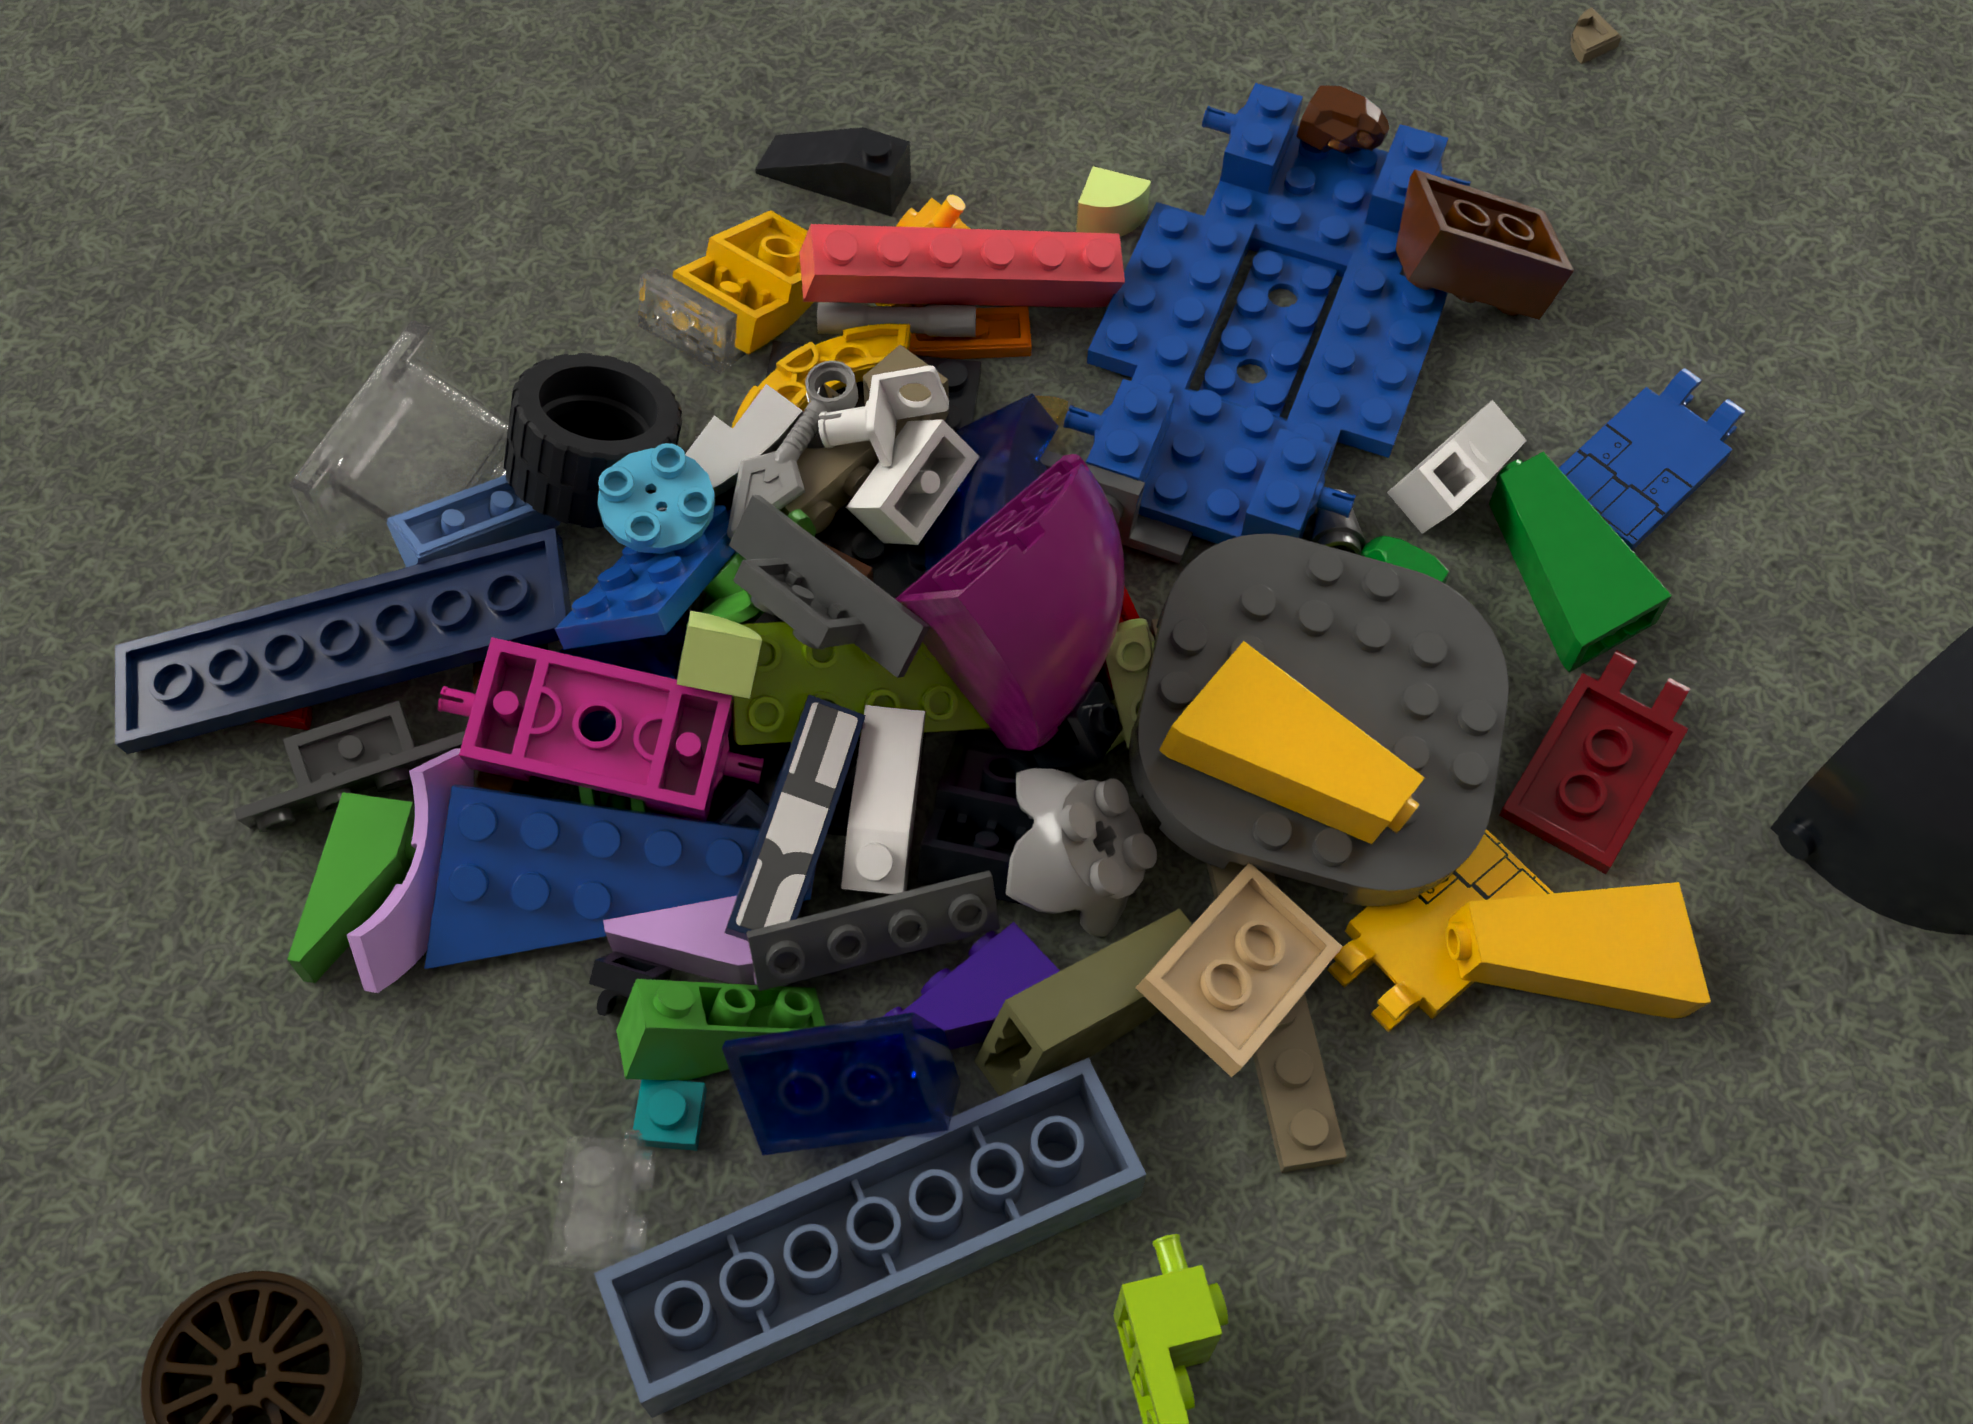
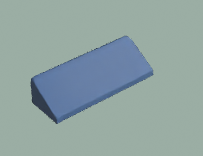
M506 475L387 518V526L406 567L552 529L559 526L560 522L548 515L544 516L532 509L530 504L523 502L515 494L514 488L508 484Z

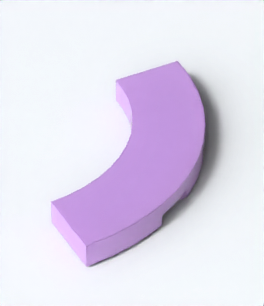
M461 748L452 749L409 771L415 807L411 846L416 849L411 866L404 882L394 886L392 892L380 908L362 925L347 934L364 991L379 993L397 981L427 951L451 787L455 784L474 787V770L469 769L459 756Z

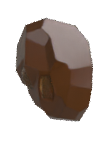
M1320 85L1303 114L1296 137L1324 153L1332 149L1345 154L1360 150L1372 151L1382 145L1387 137L1389 124L1382 110L1366 97L1341 86Z

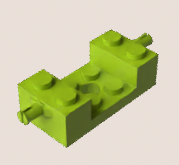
M1171 1234L1160 1237L1152 1243L1156 1250L1162 1275L1122 1284L1113 1313L1143 1424H1189L1187 1410L1195 1408V1401L1185 1367L1208 1362L1221 1339L1222 1330L1220 1326L1228 1325L1227 1308L1219 1284L1213 1283L1208 1285L1202 1265L1188 1268L1180 1242V1235Z

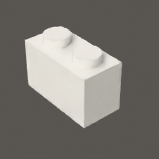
M944 420L908 421L894 440L892 465L882 467L879 461L846 508L883 543L918 545L980 456Z

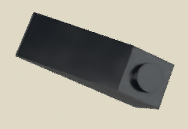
M864 127L781 134L774 137L755 171L758 175L892 217L911 183L910 141Z

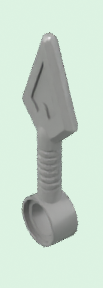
M834 360L824 361L815 365L808 372L805 384L809 404L777 451L740 461L727 529L730 539H732L752 495H760L780 510L805 492L797 460L819 429L818 420H821L819 414L825 411L833 412L851 409L856 406L858 401L855 375L851 368L843 362ZM837 380L847 385L846 390L835 398H825L817 394L819 387L828 381Z

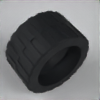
M578 353L575 355H557L552 359L539 361L519 376V381L515 383L513 388L504 455L505 477L508 484L514 488L515 494L523 502H527L532 506V509L544 516L548 515L555 518L556 521L580 525L584 528L604 527L597 504L599 476L605 469L611 467L630 453L656 448L665 443L678 446L683 421L681 419L682 409L680 403L675 400V394L671 389L662 384L658 377L651 372H646L636 364L618 360L616 357ZM654 490L647 491L649 494L656 492Z

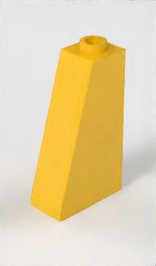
M1245 641L1241 643L1172 724L1159 749L1161 753L1174 761L1370 844L1374 843L1386 827L1397 834L1420 805L1410 796L1424 780L1421 774Z
M1679 882L1468 901L1448 919L1446 946L1450 957L1453 960H1457L1460 977L1463 980L1673 1019L1687 1017L1711 1003Z

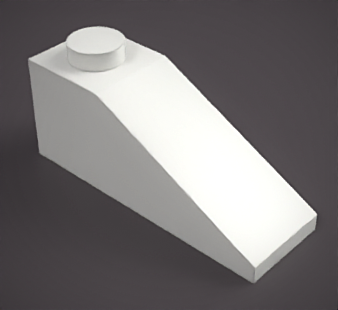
M865 705L864 715L866 716L861 731L848 819L841 889L897 894L907 891L926 711Z

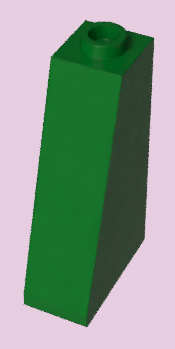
M1544 451L1524 462L1521 459L1515 460L1498 473L1495 479L1497 484L1489 506L1557 655L1569 673L1657 623L1672 595Z

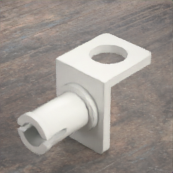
M932 365L872 375L870 396L865 406L833 412L825 411L819 414L821 419L818 420L820 438L827 449L837 445L870 440L882 467L891 466L897 420L945 412L949 409V400L937 370ZM918 383L927 387L931 392V396L926 400L914 402L904 398L899 390L906 384Z

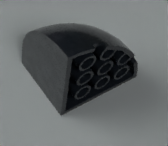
M1973 626L1935 657L1865 722L1807 782L1770 827L1778 835L1780 844L1788 854L1796 859L1804 860L1833 887L1855 902L1880 915L1906 925L1929 931L1960 935H1973Z

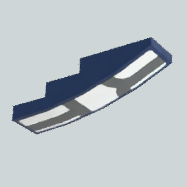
M808 695L789 751L780 770L766 815L755 840L724 933L748 941L747 931L797 919L866 715Z

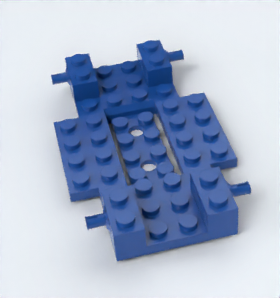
M1255 83L1246 105L1236 114L1215 109L1211 106L1207 107L1202 127L1230 134L1224 152L1220 182L1205 216L1156 202L1124 271L1125 283L1113 295L1088 349L1087 364L1132 377V380H1122L1112 404L1101 415L1071 405L1064 421V428H1070L1094 436V445L1086 460L1087 464L1145 482L1139 515L1193 532L1192 536L1217 544L1228 539L1252 534H1278L1301 539L1309 517L1315 512L1316 508L1349 518L1356 495H1350L1324 486L1325 475L1336 445L1339 442L1390 458L1448 296V292L1435 288L1423 290L1410 283L1404 275H1401L1403 267L1395 250L1409 178L1415 169L1470 186L1471 181L1441 174L1442 159L1448 142L1447 137L1399 124L1389 152L1375 148L1372 151L1360 150L1350 154L1334 149L1324 153L1296 137L1299 129L1297 125L1303 96ZM1249 250L1256 251L1257 254L1253 258L1252 266L1243 288L1237 296L1236 304L1226 328L1221 333L1220 342L1210 366L1205 371L1199 391L1189 389L1244 257L1247 256ZM1335 276L1343 277L1288 419L1282 418L1280 415ZM1276 289H1287L1296 296L1297 302L1289 307H1280L1273 304L1269 300L1268 295ZM1253 364L1261 367L1267 377L1259 383H1247L1238 376L1237 370L1243 365Z

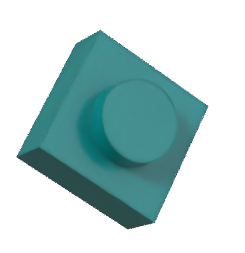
M641 1079L631 1137L634 1146L698 1151L707 1092L705 1083Z

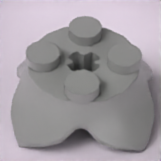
M1032 768L1016 773V799L1020 809L1029 815L1030 819H1034V824L1017 841L1010 857L1006 895L1038 912L1057 914L1074 909L1080 910V924L1089 935L1097 938L1107 936L1116 926L1122 915L1129 895L1133 894L1143 881L1145 870L1152 868L1157 860L1156 847L1151 838L1144 834L1139 817L1129 803L1126 788L1117 779H1108L1103 782L1092 779L1083 780L1056 769Z

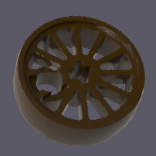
M249 1271L223 1277L190 1295L170 1314L156 1334L148 1351L141 1377V1406L146 1424H186L184 1416L216 1402L198 1424H248L253 1418L260 1415H269L271 1424H292L289 1415L300 1424H348L357 1405L362 1382V1358L358 1339L351 1322L343 1310L323 1291L306 1280L290 1274L273 1271ZM289 1302L297 1304L269 1338L277 1304L286 1305ZM258 1303L250 1337L247 1339L239 1312L244 1311L248 1305ZM223 1318L231 1341V1347L227 1350L208 1336L209 1329ZM311 1318L319 1320L323 1327V1332L320 1335L285 1350ZM198 1343L218 1359L214 1366L186 1364ZM329 1351L330 1369L326 1375L294 1373L291 1367ZM258 1365L266 1371V1376L255 1380L253 1392H249L242 1387V1383L254 1377L255 1366ZM185 1378L212 1381L210 1385L178 1399L179 1387ZM293 1387L325 1390L313 1415L308 1416L288 1400Z

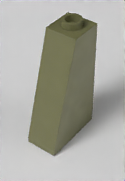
M1180 908L1004 1001L974 1061L999 1096L1083 1059L1092 1057L1160 1011L1135 987L1192 926V923Z

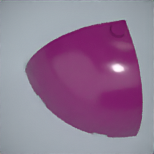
M1077 454L1064 455L895 598L930 625L922 642L1006 748L1032 751L1047 743L1057 733V727L1086 694L1108 656L1120 620L1125 584L1124 555L1120 532L1113 510L1102 487L1082 458Z

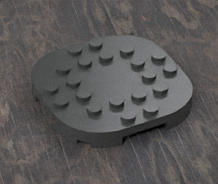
M1278 534L1240 536L1216 544L1193 559L1175 581L1160 613L1156 625L1158 630L1138 715L1131 731L1129 743L1130 768L1135 789L1140 799L1145 797L1150 808L1161 821L1159 829L1182 850L1207 864L1225 869L1229 861L1245 866L1249 863L1260 870L1343 892L1342 902L1373 907L1405 903L1416 899L1420 894L1446 881L1468 859L1482 839L1490 819L1508 704L1509 682L1502 649L1486 620L1462 595L1433 577L1408 568L1291 536ZM1245 641L1421 774L1424 780L1410 796L1420 805L1397 834L1386 827L1374 843L1370 844L1174 761L1161 753L1159 749L1172 724L1241 643Z

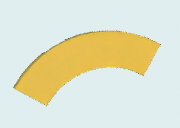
M875 324L843 330L842 336L816 345L813 342H809L792 351L776 363V369L759 386L755 385L750 389L738 409L731 428L733 429L766 384L804 412L809 404L806 397L805 379L808 372L815 365L824 361L834 360L843 362L853 371L856 383L863 381V376L900 344L909 350L911 324ZM837 380L825 383L834 391L847 386Z

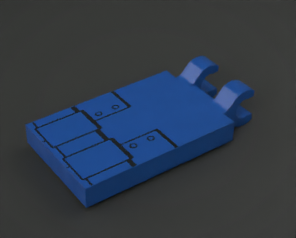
M1683 368L1671 380L1660 395L1645 387L1559 467L1562 473L1632 551L1727 461L1732 448L1725 444L1724 441L1736 430L1737 427L1734 424L1746 412L1730 399H1727L1716 409L1707 422L1685 406L1693 400L1694 396L1690 393L1700 385L1702 379L1686 368Z

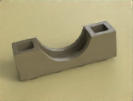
M900 344L863 376L865 405L870 396L872 375L928 366V364ZM937 372L949 400L948 379ZM918 383L906 384L899 390L904 398L914 402L926 400L931 396L930 390ZM949 409L945 412L898 419L895 438L908 421H945ZM871 441L837 445L828 449L806 448L797 460L805 492L780 509V511L787 516L792 511L801 509L811 519L816 528V534L825 530L832 522L835 513L854 497L879 462Z

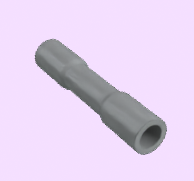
M818 302L817 331L818 334L843 335V330L866 325L911 324V333L926 334L931 337H975L976 305L899 307L870 306L865 303Z

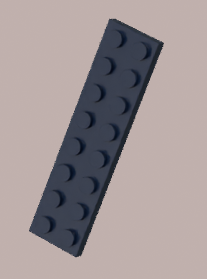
M552 528L115 645V745L126 754H131L479 662L486 658L491 637L533 647L558 641L559 637L555 628L572 611L563 540L556 529Z

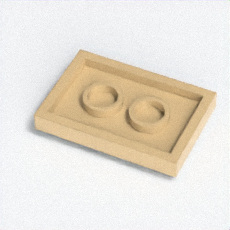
M1248 863L1135 988L1232 1077L1243 1068L1343 946L1254 865Z

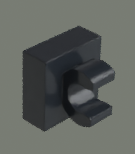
M617 951L596 959L589 984L605 989L597 1000L598 1014L606 1016L612 1013L618 995L628 999L636 979L670 980L672 968Z

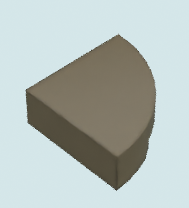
M1590 8L1578 19L1571 37V48L1580 64H1583L1617 48L1622 36L1593 8Z

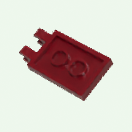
M1618 650L1614 653L1599 681L1584 673L1581 674L1499 814L1504 819L1604 874H1607L1689 729L1673 721L1691 688L1669 677L1651 708L1620 693V690L1637 660Z

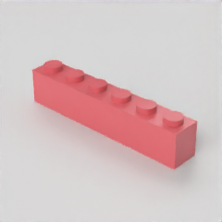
M810 224L799 252L803 302L1094 308L1107 307L1113 295L1125 283L1120 234Z

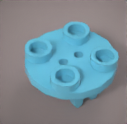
M665 443L656 448L630 453L611 467L605 469L599 476L597 504L603 525L618 543L635 551L664 554L683 549L701 537L713 519L715 492L708 473L694 459L686 456L684 450L675 444ZM649 490H654V491H656L655 493H652V494L647 493V491H649ZM659 508H666L665 511H658Z

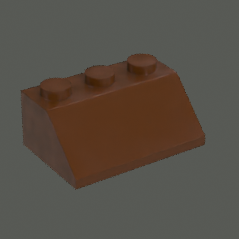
M1416 169L1411 174L1395 249L1407 280L1423 290L1435 288L1451 293L1467 303L1478 301L1494 306L1510 316L1521 314L1540 320L1574 272L1545 211Z

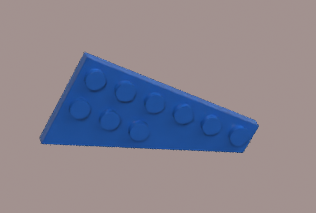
M455 784L451 787L424 969L605 937L603 920L737 896L760 828ZM815 869L804 900L811 899Z

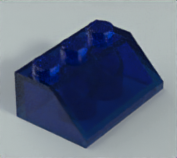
M914 1012L726 1040L722 1046L724 1056L762 1156L947 1131L961 1084L944 1030Z

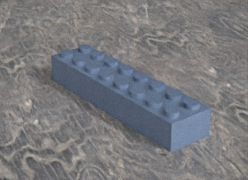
M1088 1057L594 1273L639 1401L650 1417L654 1418L1141 1196L1147 1174Z

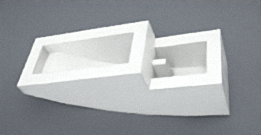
M766 384L733 429L714 415L685 455L694 459L708 473L715 497L736 485L740 461L777 451L803 413V410ZM659 508V509H658V511H665V510H666V508Z

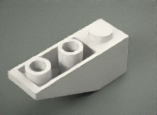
M1492 400L1387 493L1423 534L1459 509L1504 466L1527 440Z

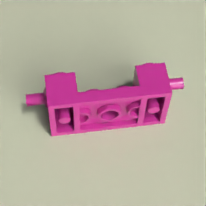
M493 637L490 640L476 694L444 686L440 693L444 699L439 698L438 700L439 712L444 711L469 717L459 756L469 769L526 782L530 781L532 775L643 800L646 803L647 809L690 819L707 821L714 791L723 780L724 775L759 784L764 765V758L759 759L730 752L728 733L733 717V695L676 685L677 679ZM606 711L616 719L615 731L608 739L594 742L586 739L581 734L582 721L591 712Z

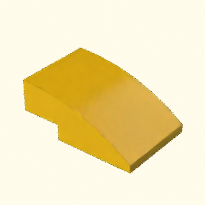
M770 210L709 237L706 256L673 270L667 307L746 354H751L788 329L814 303L803 302L799 252L808 231Z

